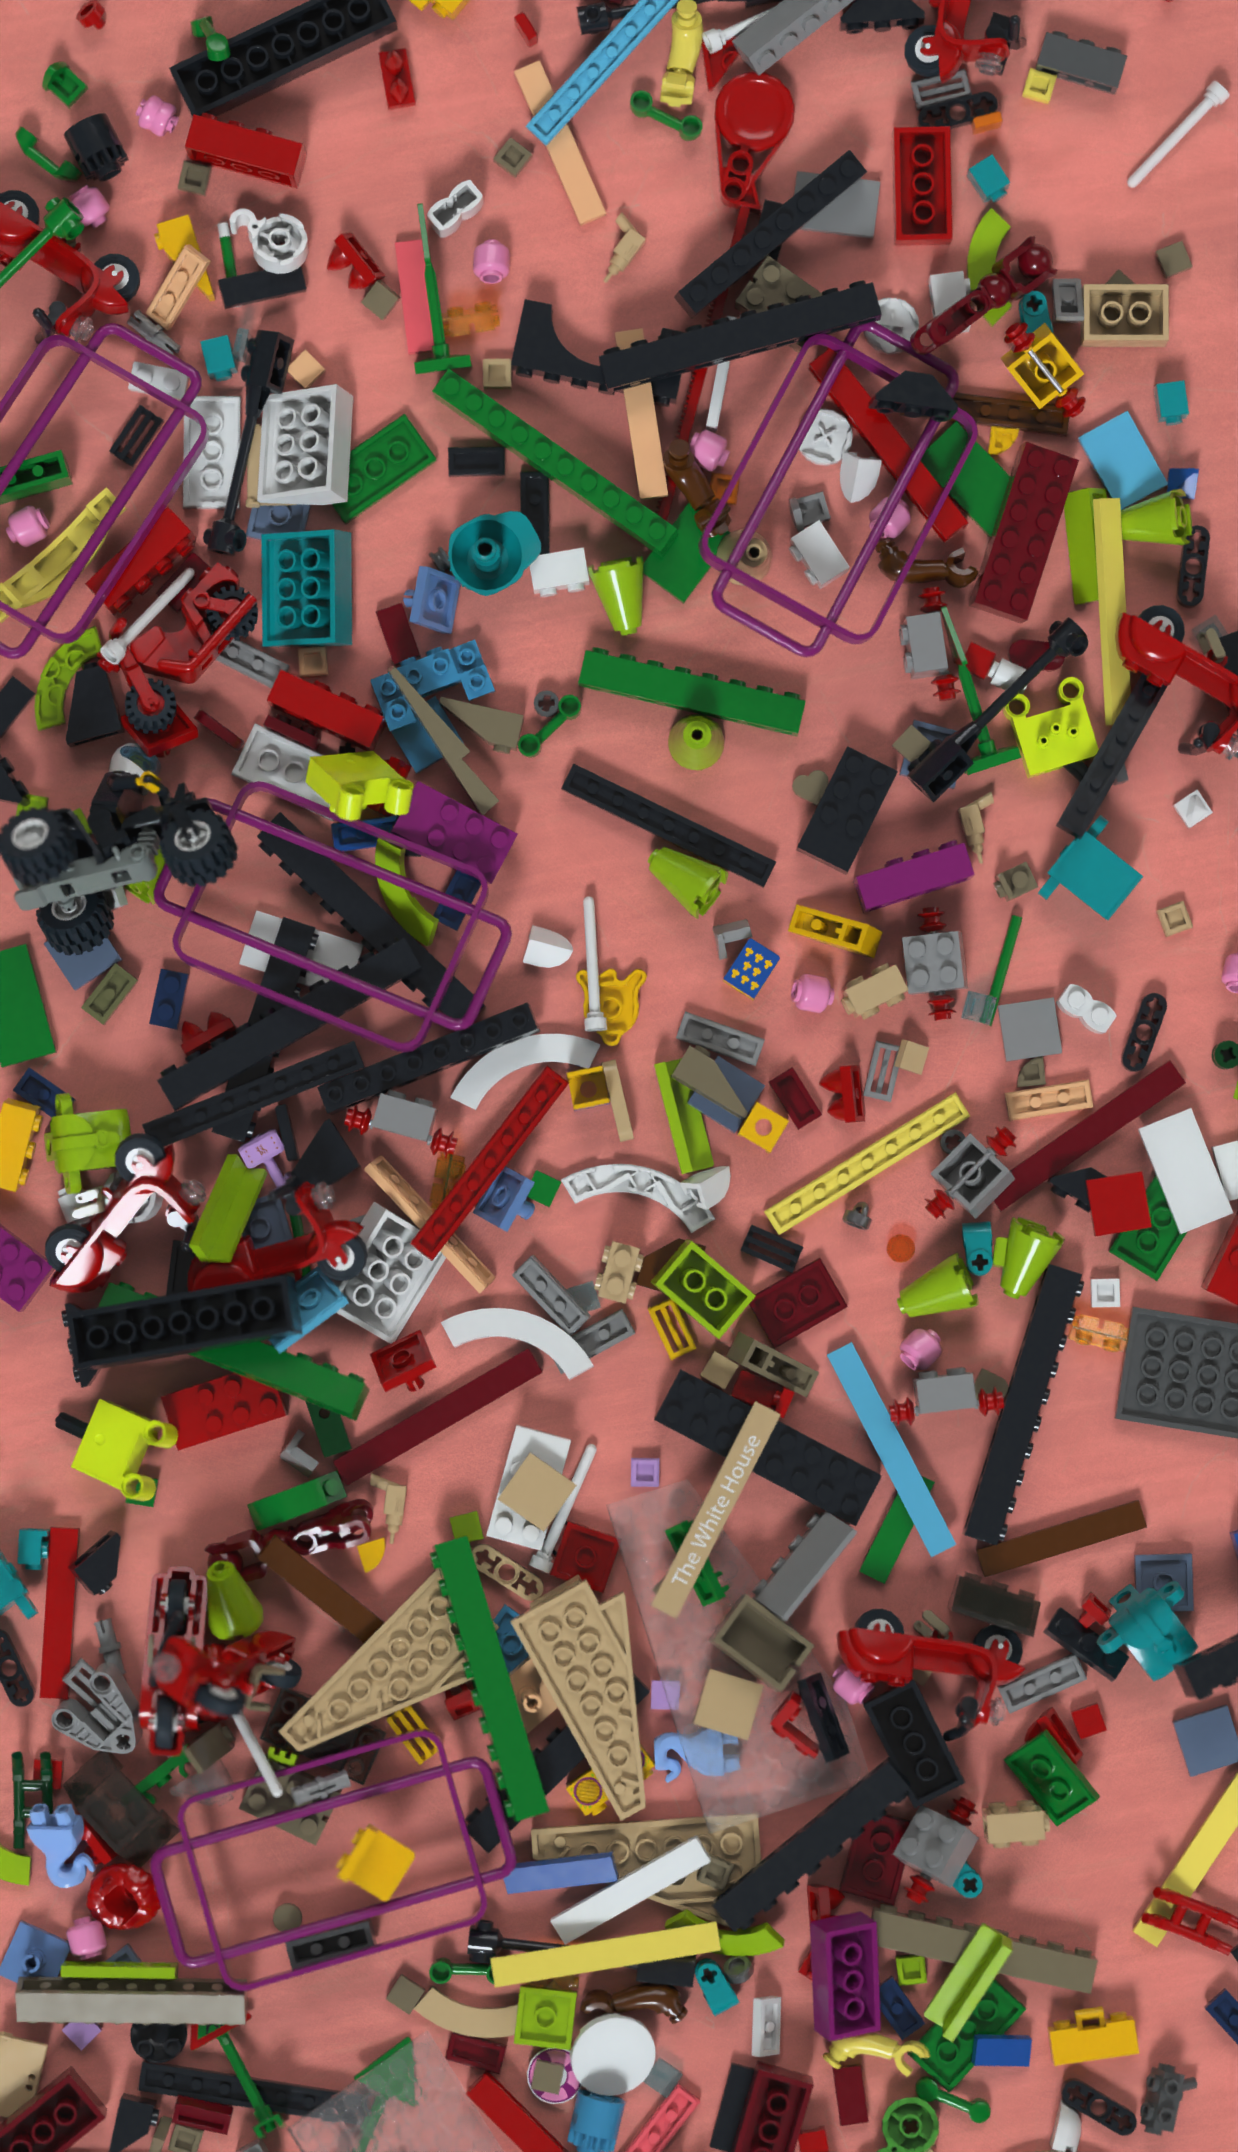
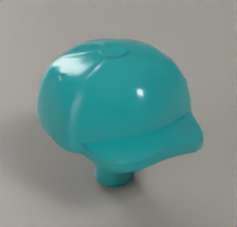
M509 511L497 515H480L452 532L448 551L450 571H452L455 580H458L462 587H465L467 590H472L483 596L494 595L516 583L522 577L523 571L541 553V542L531 522L521 512Z

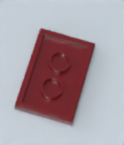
M820 1258L758 1292L749 1303L774 1349L848 1307Z
M885 1814L877 1822L874 1823L871 1820L863 1827L866 1830L851 1842L839 1891L894 1906L905 1864L893 1853L911 1821Z

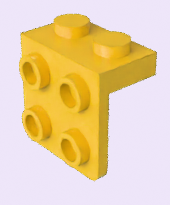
M369 1823L365 1830L359 1828L351 1841L355 1845L350 1854L344 1852L336 1867L340 1869L337 1877L346 1883L350 1880L382 1901H388L414 1861L415 1852Z

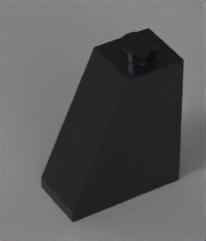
M97 662L85 664L82 666L83 670L76 672L66 734V742L70 747L125 732L109 674Z
M327 1119L292 1172L299 1179L300 1185L304 1182H309L317 1190L320 1188L323 1192L360 1168L361 1165L332 1120Z

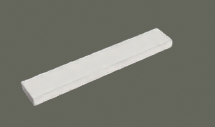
M697 1835L623 1876L618 1881L609 1884L553 1916L550 1922L566 1945L711 1862V1857Z

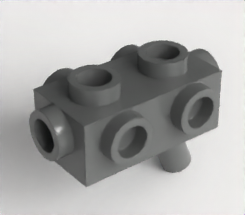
M1159 2063L1158 2068L1152 2067L1151 2074L1146 2080L1147 2094L1145 2102L1140 2109L1141 2124L1146 2125L1145 2132L1162 2135L1163 2130L1174 2132L1179 2103L1183 2098V2091L1197 2088V2081L1194 2077L1185 2079V2075L1175 2072V2066Z

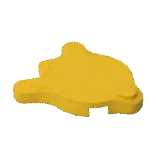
M612 968L599 975L600 1009L604 1013V1017L607 1018V1030L597 1031V1033L607 1046L617 1045L621 1036L631 1029L637 1020L639 1012L638 991L647 978V974L642 969H635L622 981L617 979V973ZM582 969L577 972L576 980L584 991L583 1009L586 1019L587 1013H589L587 970Z

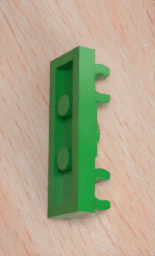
M685 1520L665 1530L676 1554L693 1521L688 1522ZM709 1557L693 1585L703 1607L726 1597L724 1592L730 1588L729 1585L721 1587L717 1578L723 1574L721 1571L714 1573Z
M188 1744L183 1747L180 1755L171 1756L123 1795L121 1799L126 1806L135 1801L136 1811L140 1814L144 1813L145 1809L141 1806L143 1798L149 1799L152 1804L157 1802L156 1797L147 1791L154 1785L161 1788L173 1777L169 1773L178 1766L180 1774L185 1778L188 1777L189 1773L185 1769V1764L190 1762V1760L183 1751Z

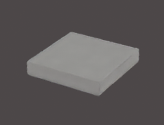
M1054 997L997 1006L1006 1062L1062 1053Z

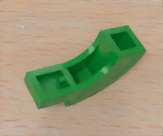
M336 1470L247 1504L256 1530L259 1531L347 1497V1494Z

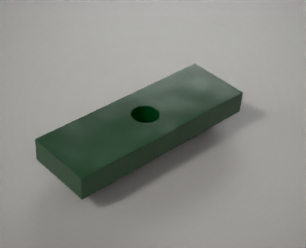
M305 1401L324 1458L352 1449L341 1415L330 1411L329 1417L323 1418L320 1415L322 1407Z

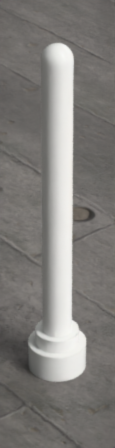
M774 7L724 30L712 28L703 32L702 37L707 50L711 54L721 50L727 40L743 33Z
M1213 81L1206 88L1204 100L1128 178L1127 184L1129 187H1136L1212 106L1222 105L1230 97L1228 91L1220 83Z
M186 568L118 639L108 640L101 648L103 657L111 664H118L125 657L129 643L195 576V571L192 568Z
M587 896L583 900L589 1013H587V1018L584 1019L585 1031L597 1032L607 1030V1018L604 1017V1013L600 1009L595 903L592 897Z
M594 1444L586 1446L571 1480L577 1486L558 1511L541 1551L538 1550L536 1555L533 1554L529 1562L530 1566L548 1574L554 1564L551 1562L553 1559L551 1554L596 1454L597 1447Z
M242 1711L238 1716H233V1719L272 1795L280 1797L283 1794V1789Z

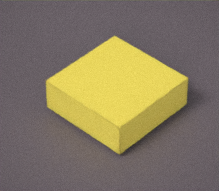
M1030 68L1022 97L1049 104L1057 75Z

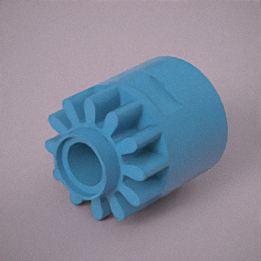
M578 2090L567 2141L576 2145L578 2152H614L625 2101L616 2096L595 2094L589 2090Z

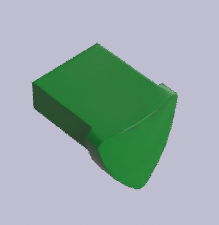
M56 62L47 68L43 77L42 88L46 91L50 90L70 109L88 90V87L69 69L70 66L68 64Z

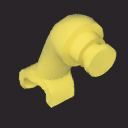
M680 0L677 3V10L673 13L671 19V49L667 72L663 74L660 94V101L668 103L669 106L680 107L681 104H692L695 78L692 74L703 40L702 16L697 11V4L693 0Z
M874 2032L831 2041L830 2052H825L822 2055L836 2069L841 2067L840 2061H846L848 2057L855 2058L859 2054L872 2055L889 2060L893 2057L895 2058L897 2068L906 2077L914 2069L905 2062V2052H914L920 2058L930 2057L928 2048L919 2041L910 2040L902 2045H898V2041Z

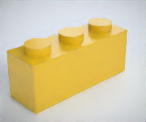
M11 1098L3 1102L0 1113V1188L16 1192L21 1185L25 1186L30 1170L25 1168L28 1158H33L36 1143L32 1141L34 1133L39 1132L43 1116L39 1115L40 1106Z

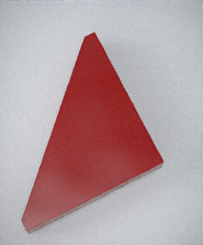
M736 37L727 40L721 50L712 54L707 50L702 40L701 47L708 92L713 91L740 55L732 42Z

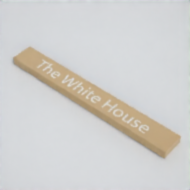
M756 1401L754 1402L651 1603L652 1607L675 1619L677 1618L781 1414Z

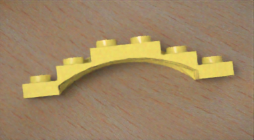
M107 487L86 505L82 513L47 548L4 583H0L1 602L17 610L42 602L54 594L116 499ZM125 507L122 509V511L120 512V514L118 515V517H119L124 511L127 510ZM107 534L97 547L96 551L94 552V554L92 555V557L90 558L82 572L97 555L98 551L100 550L106 539ZM0 611V622L3 623L9 615Z

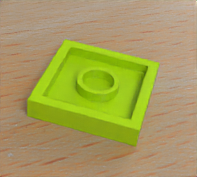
M520 1985L514 2044L571 2050L577 1991Z

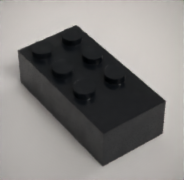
M847 746L796 850L847 875L898 771Z
M914 1679L909 1683H905V1686L894 1687L863 1703L889 1758L911 1783L910 1789L907 1791L910 1793L908 1797L914 1808L965 1783Z

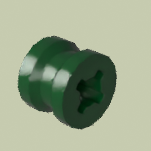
M1223 1041L1215 1045L1211 1054L1215 1066L1224 1070L1237 1066L1238 1044L1233 1041Z

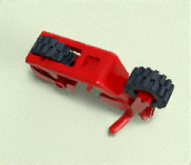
M217 562L212 569L208 567L201 574L199 584L194 589L189 588L181 598V609L186 625L181 631L167 633L163 632L159 626L152 627L130 644V650L129 645L127 646L125 657L116 665L108 662L101 654V651L96 654L99 658L97 663L103 670L111 673V671L118 673L121 668L127 684L131 689L126 694L125 712L131 725L134 724L136 730L139 731L141 728L143 733L148 734L150 730L153 731V734H156L158 729L166 730L167 725H171L173 718L176 716L175 694L171 692V687L168 684L164 686L161 680H158L157 683L153 682V678H148L147 680L144 673L192 684L201 677L233 639L238 641L242 635L246 638L248 632H253L255 629V624H257L258 620L257 599L249 591L246 594L244 588H239V576L229 566L224 567ZM124 617L118 618L110 629L109 640L120 637L127 626V620ZM206 620L210 624L211 631H215L212 635L204 623Z

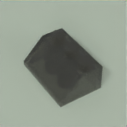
M967 1571L964 1576L957 1574L947 1606L951 1611L1031 1637L1034 1636L1041 1604L1039 1600L1035 1599V1593L1019 1589V1593L1008 1591L1009 1585L993 1580L990 1585L981 1582L982 1576Z

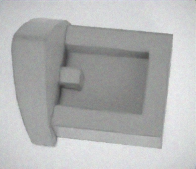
M823 492L798 499H789L791 516L798 532L803 531L804 527H808L818 520L822 523L831 519Z
M747 919L713 926L719 960L727 958L725 943L752 937Z
M298 1429L291 1441L281 1452L280 1458L309 1478L319 1462L297 1447L305 1435L304 1432Z

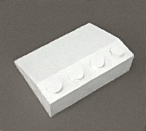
M337 384L282 392V394H269L262 413L258 502L328 505L347 502L353 395Z
M373 1202L360 1223L364 1228L358 1234L367 1247L368 1258L365 1267L358 1276L350 1280H331L349 1302L336 1313L391 1344L398 1338L446 1257L441 1252L437 1254L433 1261L425 1257L409 1244L420 1229ZM376 1249L382 1253L384 1261L378 1257ZM378 1264V1268L371 1271L372 1266Z

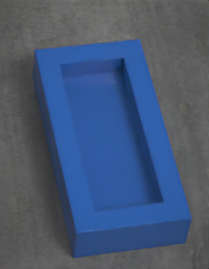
M975 2034L972 2063L975 2066H1029L1032 2038L1029 2035Z

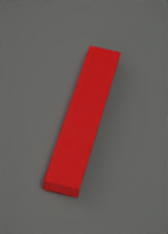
M50 1527L40 1698L69 1699L70 1686L62 1678L71 1669L77 1578L68 1567L78 1559L80 1528Z

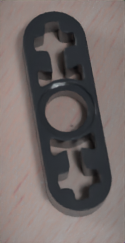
M981 92L927 106L919 113L918 127H930L928 122H923L927 114H931L932 118L939 117L942 114V109L945 110L944 116L947 123L943 124V118L935 121L934 126H950V129L969 125L972 124L974 117L996 112L998 102L993 94ZM981 100H985L986 104L991 103L992 106L989 107L988 112L984 113L982 108L976 109L973 112L974 116L970 117L969 102L972 103V108L978 107ZM954 106H961L965 110L966 115L961 120H954L950 116V109Z
M1199 525L1192 526V535L1186 536V539L1190 541L1189 544L1182 545L1176 596L1179 604L1186 608L1197 606L1204 594L1210 534L1206 528ZM1195 532H1199V537L1204 538V541L1200 542L1197 548V552H1203V556L1197 553L1187 554V550L1191 552L1193 550L1194 541L1189 540V537L1193 536ZM1195 559L1199 561L1201 571L1198 574L1187 572L1185 565L1188 560ZM1184 578L1200 580V583L1195 582L1193 584V593H1196L1197 597H1194L1191 602L1187 601V596H1184L1182 593L1186 592L1189 588V581L1183 582Z
M1151 993L1142 999L1122 1052L1121 1063L1130 1072L1140 1071L1146 1066L1167 1010L1165 998L1158 993ZM1154 998L1158 1000L1157 1005L1161 1006V1010H1156L1151 1018L1157 1019L1156 1025L1150 1020L1140 1019L1142 1014L1145 1017L1148 1016L1150 1008L1146 1006V1003L1152 1002ZM1145 1024L1151 1028L1152 1035L1149 1040L1142 1041L1137 1037L1136 1029L1139 1025ZM1132 1040L1138 1045L1148 1046L1146 1051L1142 1048L1140 1049L1138 1058L1142 1059L1141 1064L1136 1063L1134 1067L1130 1066L1131 1061L1127 1059V1055H1132L1136 1049V1046H1131Z
M0 1629V1638L4 1639L1 1648L3 1652H6L8 1649L11 1654L5 1655L0 1659V1681L11 1703L18 1707H24L34 1700L36 1691L10 1636L6 1631ZM5 1660H13L17 1664L15 1675L7 1676L3 1673L2 1664ZM22 1675L24 1680H20L19 1684L22 1689L27 1688L29 1690V1693L26 1695L27 1700L23 1701L22 1698H16L15 1693L18 1692L16 1684L14 1683L10 1687L7 1681H13Z
M1070 2078L1062 2084L1061 2095L1068 2105L1119 2135H1129L1136 2129L1137 2119L1134 2113L1127 2107L1077 2078ZM1078 2085L1079 2092L1086 2097L1088 2092L1092 2093L1087 2098L1085 2107L1081 2106L1084 2103L1081 2098L1074 2096L1072 2099L1069 2098L1070 2094L1067 2091L1069 2087L1074 2089ZM1102 2099L1106 2102L1107 2109L1103 2114L1097 2115L1091 2111V2104L1094 2100ZM1113 2106L1116 2107L1114 2113L1119 2117L1123 2118L1125 2115H1129L1127 2118L1130 2122L1129 2126L1123 2125L1122 2128H1118L1119 2123L1113 2117H1110L1109 2122L1106 2121L1112 2113Z

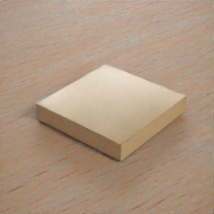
M529 1453L498 1497V1500L544 1532L577 1485L538 1457Z
M708 1669L692 1724L748 1740L764 1685Z

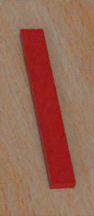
M549 1066L544 1068L409 1243L429 1260H434L569 1084L567 1080Z

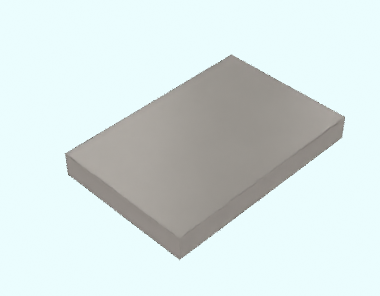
M797 171L794 195L819 174ZM860 179L800 230L873 239L880 181Z

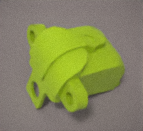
M56 1094V1116L51 1117V1132L44 1134L47 1162L54 1161L58 1174L63 1173L66 1193L76 1194L81 1192L80 1171L116 1168L115 1152L120 1142L131 1135L130 1121L127 1109L73 1114L70 1094Z

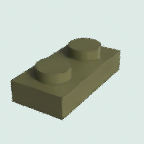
M115 963L81 1008L105 1025L139 980Z

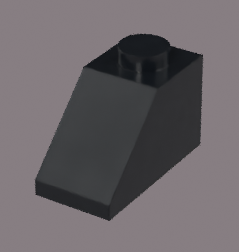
M110 1530L68 1567L87 1592L94 1596L97 1594L102 1595L108 1591L113 1585L112 1581L117 1577L121 1538L117 1532Z
M123 2093L119 2103L109 2152L122 2151L147 2135L151 2126H157L160 2113L159 2109H155L157 2100Z

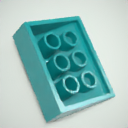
M331 529L261 534L262 647L352 645L351 532Z

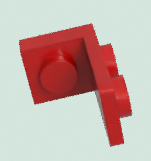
M742 1370L731 1395L752 1405L756 1401L781 1414L780 1417L784 1418L795 1392Z
M792 1690L772 1714L770 1725H772V1730L781 1738L787 1737L795 1743L794 1747L805 1756L809 1754L812 1758H815L819 1753V1745L790 1723L794 1721L802 1710L799 1707L802 1697Z

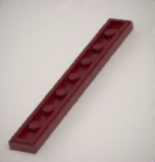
M1171 1060L1011 1169L1010 1172L1015 1180L993 1201L1001 1212L1186 1084Z
M528 1348L339 1457L333 1463L346 1486L538 1376L543 1371Z

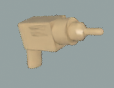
M622 212L615 222L625 235L613 250L614 256L609 261L611 265L608 267L609 273L604 279L605 283L608 282L612 275H617L619 271L623 272L646 243V238L638 233Z
M992 792L958 809L968 847H971L972 852L977 854L980 864L983 863L981 855L983 850L982 843H985L982 835L985 829L980 810L994 803Z
M371 1474L370 1485L386 1491L384 1504L385 1524H388L387 1530L391 1533L390 1544H393L395 1533L399 1531V1526H402L407 1486Z

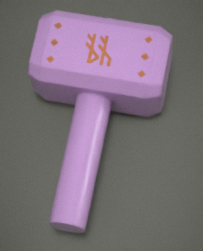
M269 1129L262 1134H258L238 1148L247 1168H254L264 1163L276 1187L285 1183L284 1176L273 1158L284 1150L283 1141L276 1129Z

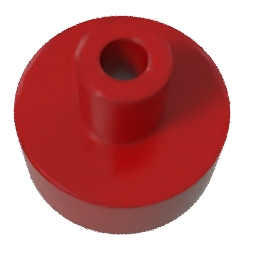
M91 0L79 10L76 19L84 28L94 25L99 30L106 24L102 19L105 8L97 0Z

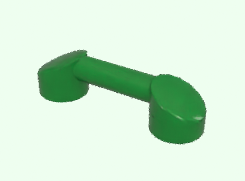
M212 16L201 17L190 22L193 36L207 37V54L211 61H222L230 57L228 40L224 35L215 31Z
M639 90L632 94L630 109L635 116L639 118L648 116L679 131L680 137L686 141L695 140L701 135L703 124L698 117L689 115L680 120L652 106L653 100L648 92Z
M20 126L16 131L15 136L23 153L52 176L69 182H76L82 176V172L67 160H64L59 167L35 149L34 145L38 142V139L28 130Z
M563 696L558 704L559 712L536 735L525 734L519 739L518 749L523 756L532 758L539 755L542 749L541 744L566 720H573L579 716L582 707L580 700L576 696Z
M438 1958L431 1964L429 1970L430 1978L437 1984L448 1982L452 1975H486L488 1981L494 1984L491 1963H452L447 1958Z
M929 2076L921 2077L915 2084L916 2094L921 2100L926 2102L937 2100L969 2114L971 2120L975 2123L985 2122L990 2117V2105L982 2098H976L969 2102L938 2089L936 2081Z

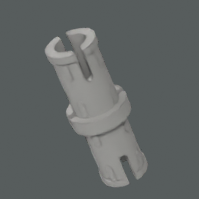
M140 310L134 312L133 315L141 323L132 316L129 318L127 324L132 326L146 340L172 355L174 353L168 347L176 354L180 351L181 346L168 337L160 325L156 326Z
M108 1618L95 1622L94 1626L96 1627L101 1646L98 1648L99 1653H103L105 1662L115 1664L121 1673L125 1674L126 1671L124 1670L119 1651L121 1644L116 1640L112 1619Z
M343 1769L340 1772L323 1778L321 1776L314 1777L312 1782L291 1788V1793L295 1804L298 1806L318 1797L321 1799L327 1798V1794L351 1787V1783L346 1770Z

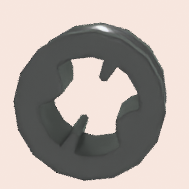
M441 546L438 548L437 553L431 552L429 554L439 571L445 573V570L450 568L449 557Z
M546 690L537 694L534 699V707L539 715L550 717L558 711L559 700L555 693ZM545 696L551 697L550 701L554 700L555 702L554 706H550L549 711H543V706H538V703L542 702Z
M956 1129L949 1130L941 1136L940 1146L945 1153L950 1154L956 1148L954 1147L952 1150L947 1148L946 1145L949 1144L945 1143L947 1136L952 1138L954 1135H957L960 1138L958 1142H962L965 1136L961 1131Z

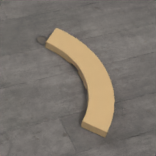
M554 1980L544 1987L564 1990ZM432 1986L413 2008L434 2024L458 2034L479 2038H498L515 2035L518 2004L495 2008L472 2007L449 1998Z

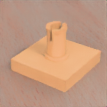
M530 1656L509 1673L526 1734L558 1708Z

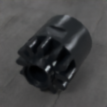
M105 113L87 117L71 126L64 133V138L87 181L91 179H99L101 182L107 181L117 176L122 171L121 167L125 165L124 162L129 160Z

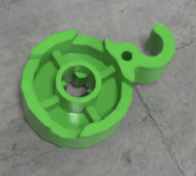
M917 2097L903 2098L895 2101L887 2108L883 2117V2134L888 2146L877 2152H928L935 2145L939 2135V2120L935 2110L926 2101ZM915 2120L918 2122L916 2127L919 2129L916 2133L911 2132L907 2134L904 2132L906 2130V2127L903 2126L905 2121L911 2123Z

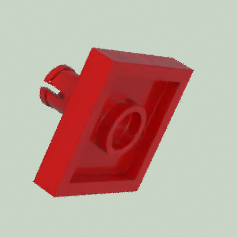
M177 703L176 716L173 718V723L171 725L168 724L167 729L164 731L158 729L156 734H153V731L150 730L148 734L143 733L141 728L139 731L136 730L134 724L131 725L126 714L121 716L122 726L148 757L164 758V751L166 756H168L171 748L198 738V728Z
M421 1329L370 1353L385 1392L406 1383L409 1391H417L413 1381L421 1389L424 1386V1380L420 1375L436 1368Z

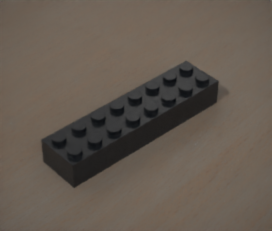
M310 0L228 39L230 57L225 60L211 61L208 58L207 50L169 67L192 118L193 114L201 116L202 113L212 114L217 117L397 31V22L386 0Z
M289 1275L66 1313L74 1370L84 1372L303 1334L295 1277Z
M680 1369L654 1420L726 1458L752 1406ZM777 1421L752 1470L757 1475L854 1526L857 1525L882 1477L879 1473L780 1421Z

